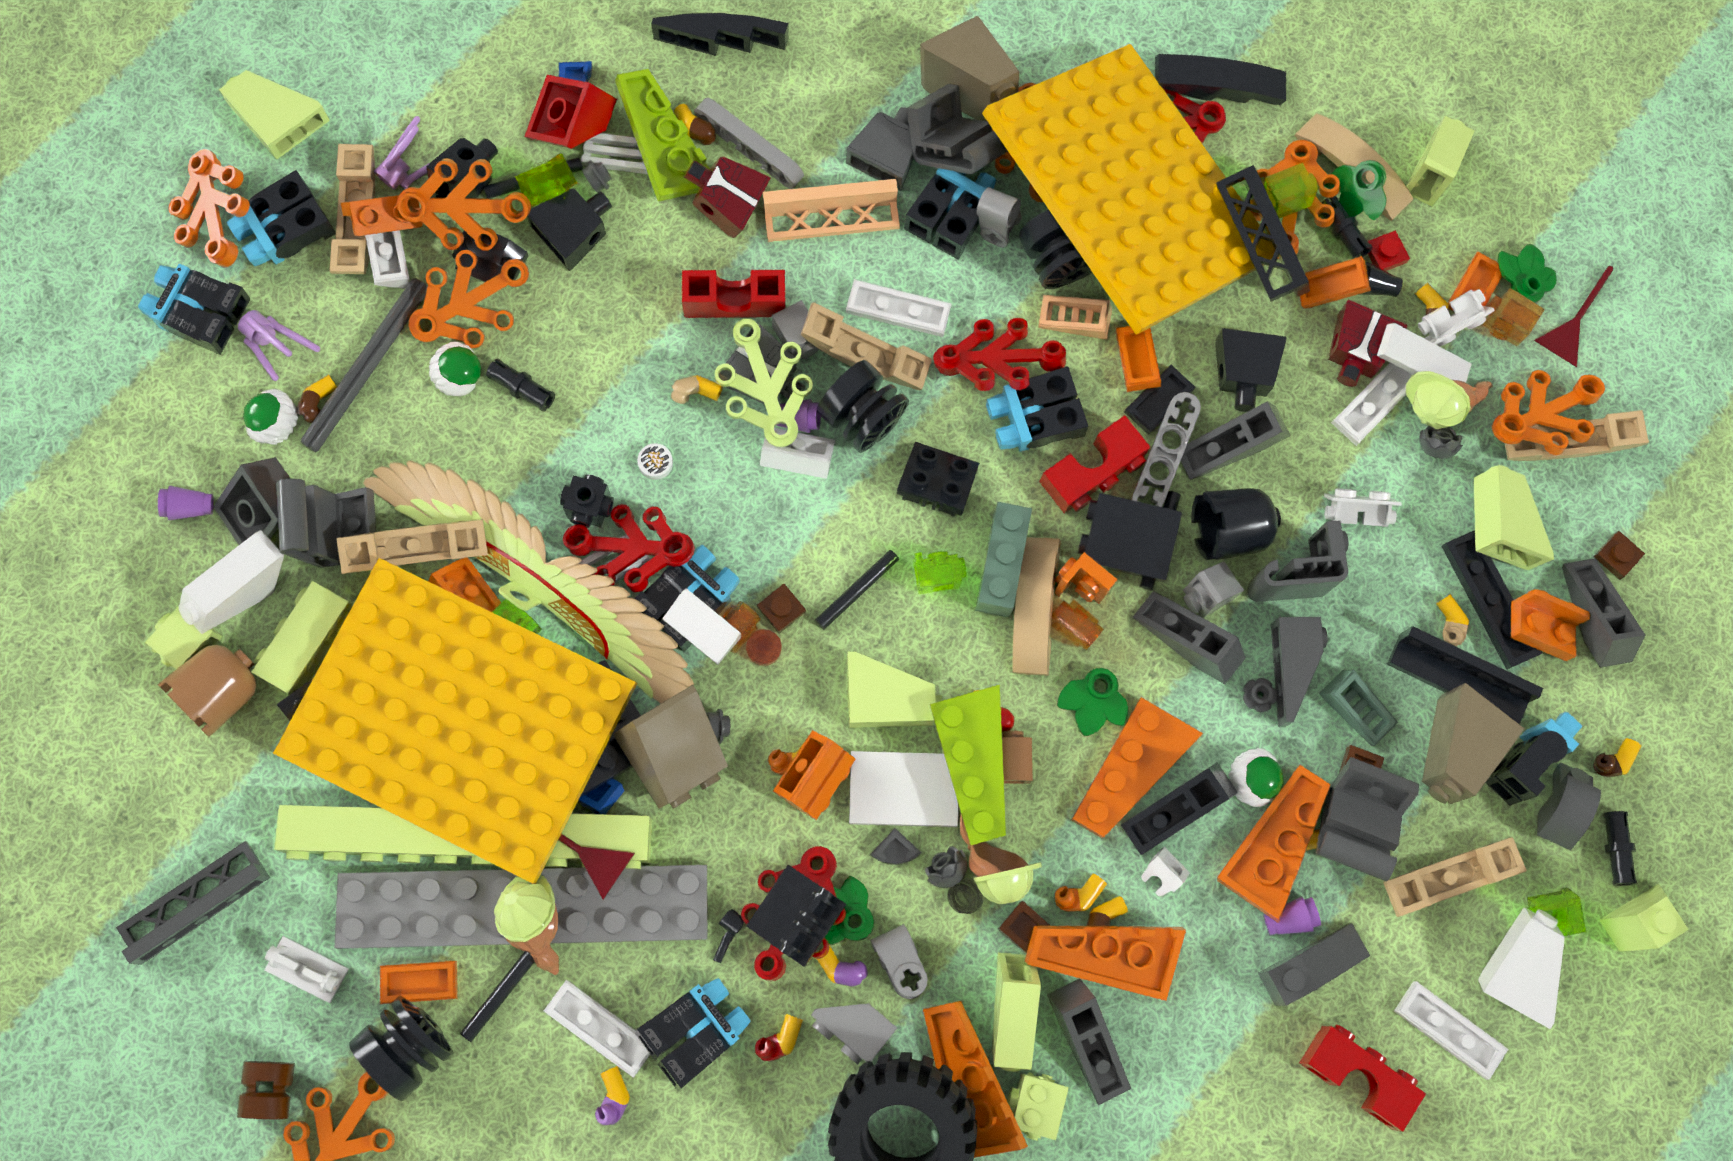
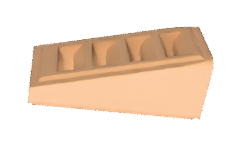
M1043 295L1039 328L1107 340L1112 314L1110 300ZM1053 305L1059 306L1057 321L1051 320ZM1067 308L1073 309L1071 322L1065 321ZM1080 310L1086 311L1085 323H1079ZM1094 312L1100 313L1098 324H1092Z

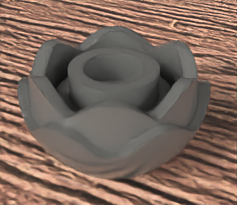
M1428 426L1420 432V445L1429 456L1448 459L1462 449V435H1456L1455 431L1450 427L1434 429Z
M950 846L947 852L937 853L932 859V865L925 868L929 878L927 881L939 888H951L958 884L967 872V858L963 850L959 851L957 848Z

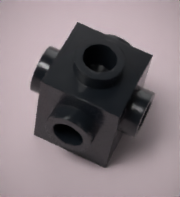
M585 474L583 478L573 475L570 486H564L560 498V505H563V510L567 518L570 519V522L575 525H584L587 528H590L591 525L601 528L604 517L610 516L614 503V497H611L608 485L604 483V480L589 474ZM583 495L590 497L586 501L581 500Z

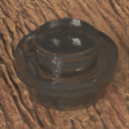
M964 877L958 884L949 889L948 902L956 912L971 914L982 906L983 894L978 889L974 880Z

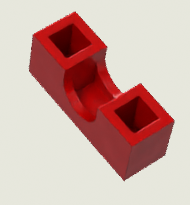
M682 270V307L684 318L772 317L773 314L786 308L785 270H751V276L740 281L721 279L717 276L716 270Z
M1125 415L1100 432L1093 443L1102 456L1103 464L1096 468L1084 467L1070 453L1043 472L1039 482L1064 514L1072 508L1075 512L1080 511L1090 503V499L1092 500L1090 495L1099 489L1103 493L1108 491L1119 482L1118 475L1125 470L1131 474L1146 462L1144 457L1150 446Z
M1337 1024L1335 1027L1322 1026L1299 1064L1332 1086H1340L1351 1071L1355 1069L1361 1071L1369 1083V1094L1361 1108L1391 1130L1404 1132L1426 1095L1425 1092L1416 1087L1418 1080L1401 1069L1395 1072L1385 1064L1387 1061L1386 1057L1373 1048L1367 1047L1364 1050L1353 1042L1356 1038L1355 1035L1344 1027Z

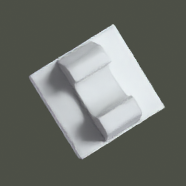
M1164 846L1152 858L1141 878L1146 882L1152 876L1159 877L1162 885H1160L1155 893L1158 896H1163L1170 891L1174 893L1185 882L1190 872Z

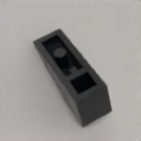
M1216 762L1121 824L1140 855L1229 800L1237 793V790L1218 762Z

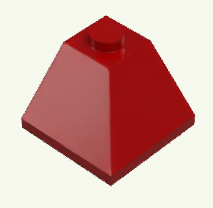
M546 75L524 137L572 149L606 131L617 99L589 82Z

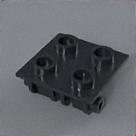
M915 442L899 482L897 495L903 496L902 500L904 501L909 500L918 504L920 499H923L922 507H925L927 501L933 502L931 510L935 511L936 505L939 504V511L951 514L952 517L955 514L962 516L980 463Z
M787 865L746 927L805 967L847 904L790 865Z

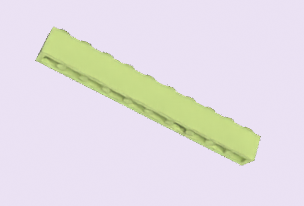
M279 805L274 850L286 853V859L309 860V854H323V860L346 861V855H361L360 861L383 862V856H398L397 862L420 863V857H435V864L454 865L457 864V858H472V865H494L383 808ZM571 814L562 831V834L581 847L635 853L625 869H641V863H650L652 819L650 816ZM558 840L545 867L566 868L568 861H581L577 852Z

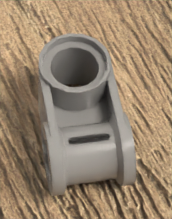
M990 187L985 189L977 206V216L979 217L981 229L980 234L984 240L1000 248L1007 246L1011 230L1022 219L1020 199Z
M902 924L871 939L873 949L880 957L879 962L882 968L886 970L897 994L905 999H913L921 995L927 986L928 978L906 926ZM908 971L911 976H919L920 980L916 983L917 990L912 991L909 986L904 988L901 986L900 982L905 978L904 972Z

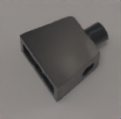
M466 138L458 139L426 166L428 178L435 172L436 164L442 159H451L458 166L456 177L451 181H444L431 198H446L469 173L470 165L476 160L484 159L490 163L498 154L496 146L486 138H483L477 145H474ZM445 164L441 166L442 173L450 176L452 173L451 168ZM476 165V173L479 176H485V168L482 165ZM492 176L484 182H479L466 198H477L484 190L483 186L488 185L492 181Z
M571 188L532 208L527 219L535 233L562 264L571 271L606 235L604 223L600 216L611 209L612 205L601 191L585 201L576 189Z
M1222 328L1215 342L1220 391L1236 393L1234 407L1236 410L1248 412L1254 409L1256 396L1267 397L1273 389L1286 344V336Z

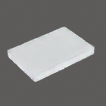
M851 751V755L856 760L850 768L849 824L958 826V801L944 754Z

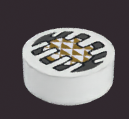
M656 443L649 444L639 452L637 462L641 473L645 477L652 480L662 479L672 470V455L665 446Z

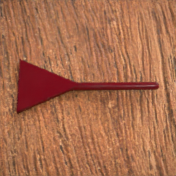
M1613 266L1606 268L1574 319L1534 341L1577 367L1580 321L1614 270Z
M562 833L558 839L578 853L603 900L635 854L632 852L581 847Z

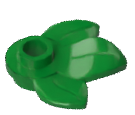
M1367 160L1359 163L1356 167L1342 165L1331 173L1337 176L1340 181L1339 192L1341 194L1339 202L1350 217H1355L1364 211L1370 219L1376 220L1383 213L1387 198L1383 189L1386 182V171L1382 164L1375 160ZM1368 171H1372L1375 175L1372 183L1366 179ZM1327 183L1324 185L1328 189H1332L1335 187V185L1332 183Z
M1527 244L1520 251L1518 257L1505 251L1499 252L1498 264L1503 278L1512 284L1510 288L1511 295L1518 303L1523 305L1534 304L1543 298L1545 292H1549L1555 287L1557 281L1556 271L1545 267L1543 253L1535 245Z
M1105 668L1093 669L1084 679L1070 681L1061 691L1057 701L1058 708L1075 711L1076 724L1083 736H1089L1099 731L1106 720L1112 724L1123 726L1128 716V704L1126 699L1118 692V680L1110 670ZM1097 680L1104 681L1106 691L1098 692L1094 688V682Z
M849 876L844 881L841 890L834 887L837 898L847 905L845 906V919L840 924L833 925L825 936L829 945L837 944L845 938L851 941L864 940L872 933L874 928V916L867 908L868 891L862 882ZM856 915L860 916L862 919L861 925L857 928H851L849 925L850 919Z

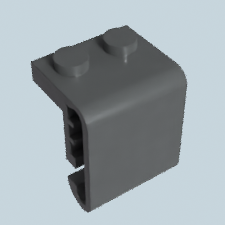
M947 84L907 107L913 157L920 165L973 174L1008 152L987 121L962 117L959 85Z
M282 479L276 482L281 554L320 568L339 566L340 559L336 538L377 532L374 490L364 487L334 494L316 485L305 486V480Z
M1341 520L1327 521L1308 539L1311 557L1292 559L1278 574H1276L1279 571L1278 560L1270 562L1248 584L1247 594L1249 598L1255 602L1323 597L1345 580L1348 576L1346 552L1349 542L1347 533L1342 531ZM1274 574H1276V581L1270 579Z
M1350 757L1330 786L1324 803L1316 854L1383 881H1388L1397 862V858L1390 855V850L1395 851L1399 846L1402 815L1417 797L1419 784Z

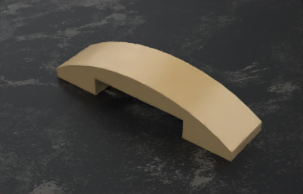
M1316 114L1294 135L1299 140L1312 142L1318 150V157L1323 153L1337 167L1342 165L1356 167L1359 163L1367 160H1375L1382 164L1386 171V182L1383 189L1387 198L1382 214L1390 221L1413 201L1408 188L1392 167L1365 141L1339 123ZM1368 171L1366 174L1368 182L1372 183L1375 179L1372 171Z
M338 144L336 176L339 179L336 239L331 241L329 270L331 274H366L370 258L365 235H354L351 217L343 216L340 203L375 198V158L373 145Z
M814 302L811 304L801 332V336L831 357L851 367L859 361L867 360L883 375V380L919 391L923 389L932 361L931 358L904 345L896 348L842 322L844 316Z
M1643 410L1607 414L1602 419L1588 420L1594 425L1595 431L1590 439L1584 443L1573 440L1570 432L1536 424L1531 426V428L1548 433L1561 432L1566 435L1569 444L1564 452L1560 455H1552L1545 450L1544 445L1522 440L1518 444L1504 443L1507 460L1537 461L1577 458L1647 445L1649 440Z
M483 519L415 526L336 538L342 574L372 570L378 558L397 566L488 555Z
M1027 537L1015 601L1013 673L1049 676L1052 643L1050 640L1055 574H1058L1060 539Z
M1513 837L1422 867L1383 883L1397 917L1456 895L1521 874L1527 870Z

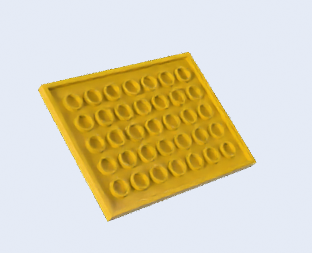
M1131 44L987 105L982 112L987 122L1136 335L1256 270L1216 182L1226 178ZM1232 186L1226 188L1231 198L1242 201ZM1235 206L1239 214L1241 211V207ZM1246 210L1242 220L1244 227L1258 231L1260 224L1250 210ZM1248 235L1251 242L1253 243L1255 237ZM1260 238L1255 251L1258 256L1272 260L1275 248L1272 242Z
M378 558L273 754L532 884H536L638 683Z

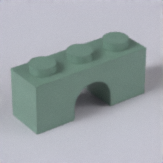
M997 502L993 514L988 551L975 611L1010 617L1014 608L1032 508Z

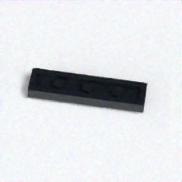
M1475 530L1443 544L1441 547L1506 670L1541 655L1542 652L1511 638V601L1514 599L1492 558L1476 551Z

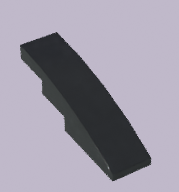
M686 13L655 17L651 22L654 40L714 56L717 54L719 45L751 53L754 42L785 50L789 40V23L757 16L727 13Z
M1158 54L1155 57V78L1163 89L1206 101H1212L1217 96L1238 103H1246L1250 99H1255L1272 105H1281L1286 101V71L1226 58L1177 54Z

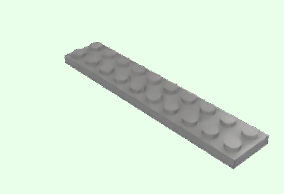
M707 865L641 866V869H624L604 900L600 896L586 868H546L541 873L552 887L558 913V930L550 944L708 940ZM504 869L338 873L334 948L511 945L497 930L494 908L501 892L518 876Z

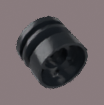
M1049 209L1034 217L1020 230V241L1027 255L1031 259H1036L1033 268L1039 275L1040 283L1045 289L1060 288L1083 279L1092 273Z
M867 360L857 362L841 375L829 388L817 407V413L833 428H838L848 422L843 432V438L846 441L854 439L853 447L860 453L870 449L876 442L886 437L896 426L909 405V399L904 394L896 395L897 388L892 384L877 391L883 381V375Z
M398 996L392 1002V1007L397 1016L389 1010H383L380 1013V1018L387 1031L384 1033L373 1025H367L349 1042V1047L360 1065L373 1080L391 1096L399 1101H404L423 1083L422 1076L416 1067L417 1064L431 1072H435L439 1065L434 1055L443 1061H447L454 1053L437 1023L423 1009L416 1007L403 996Z

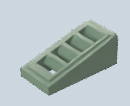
M1342 670L1319 693L1371 746H1375L1398 723L1354 670ZM1349 686L1350 689L1342 696L1341 693ZM1358 695L1361 699L1351 707L1349 702ZM1368 705L1372 709L1361 719L1359 714ZM1379 715L1382 720L1371 730L1368 724Z

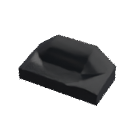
M465 230L463 231L464 241L462 245L455 249L452 257L455 259L456 255L462 250L473 251L478 261L476 267L472 269L471 276L483 282L500 274L505 262L511 259H519L526 262L528 258L527 251L510 239L498 234V241L492 249L488 251L481 250L476 246L475 240ZM481 234L482 242L491 244L490 236ZM463 254L460 262L463 266L470 267L473 263V258L469 254ZM511 267L508 270V275L511 279L516 280L520 269L518 267Z

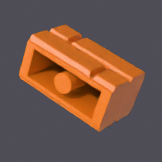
M812 730L775 786L773 792L799 811L817 820L821 812L828 808L830 799L840 783L848 777L850 768L856 759L831 739Z

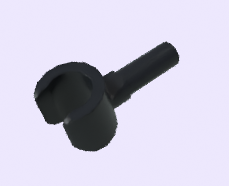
M733 909L729 910L719 922V925L727 932L722 937L713 958L718 963L722 962L730 942H732L744 925L741 915Z

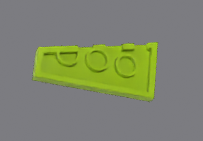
M643 69L617 74L615 83L657 201L698 193L700 187L685 179L684 176L694 160L710 170L706 163L707 158L700 147L696 148L688 136L689 130L682 120L677 119L670 108V101L650 70Z
M1000 684L930 704L970 846L1006 836Z

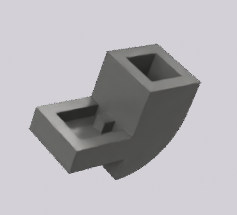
M1561 762L1557 765L1553 772L1552 795L1541 807L1537 815L1538 836L1571 851L1589 828L1600 803L1601 790L1593 786L1592 776L1579 768H1572Z

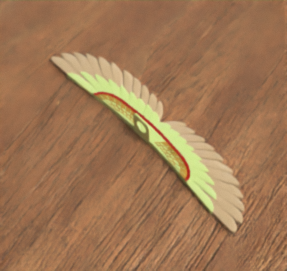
M414 461L406 462L407 466L397 462L390 463V468L381 466L373 471L377 477H370L364 480L363 484L365 487L374 490L375 494L393 505L395 510L422 525L483 519L488 555L475 556V558L511 581L499 588V594L524 611L539 604L545 606L582 636L607 660L609 659L629 679L638 683L637 686L651 699L654 698L661 704L694 685L690 675L684 670L688 666L687 662L680 654L673 650L678 647V644L671 636L661 631L664 628L662 623L653 617L641 613L647 608L640 601L628 597L630 593L624 588L612 586L611 584L614 583L612 578L604 575H592L598 571L597 568L588 564H579L582 561L581 558L566 556L546 562L545 544L538 527L533 526L531 528L529 521L523 514L516 516L512 506L506 501L501 503L499 498L490 490L485 491L480 484L472 479L467 480L466 484L451 469L445 472L433 463H427L424 467ZM510 591H517L523 594L528 601H521L515 598Z

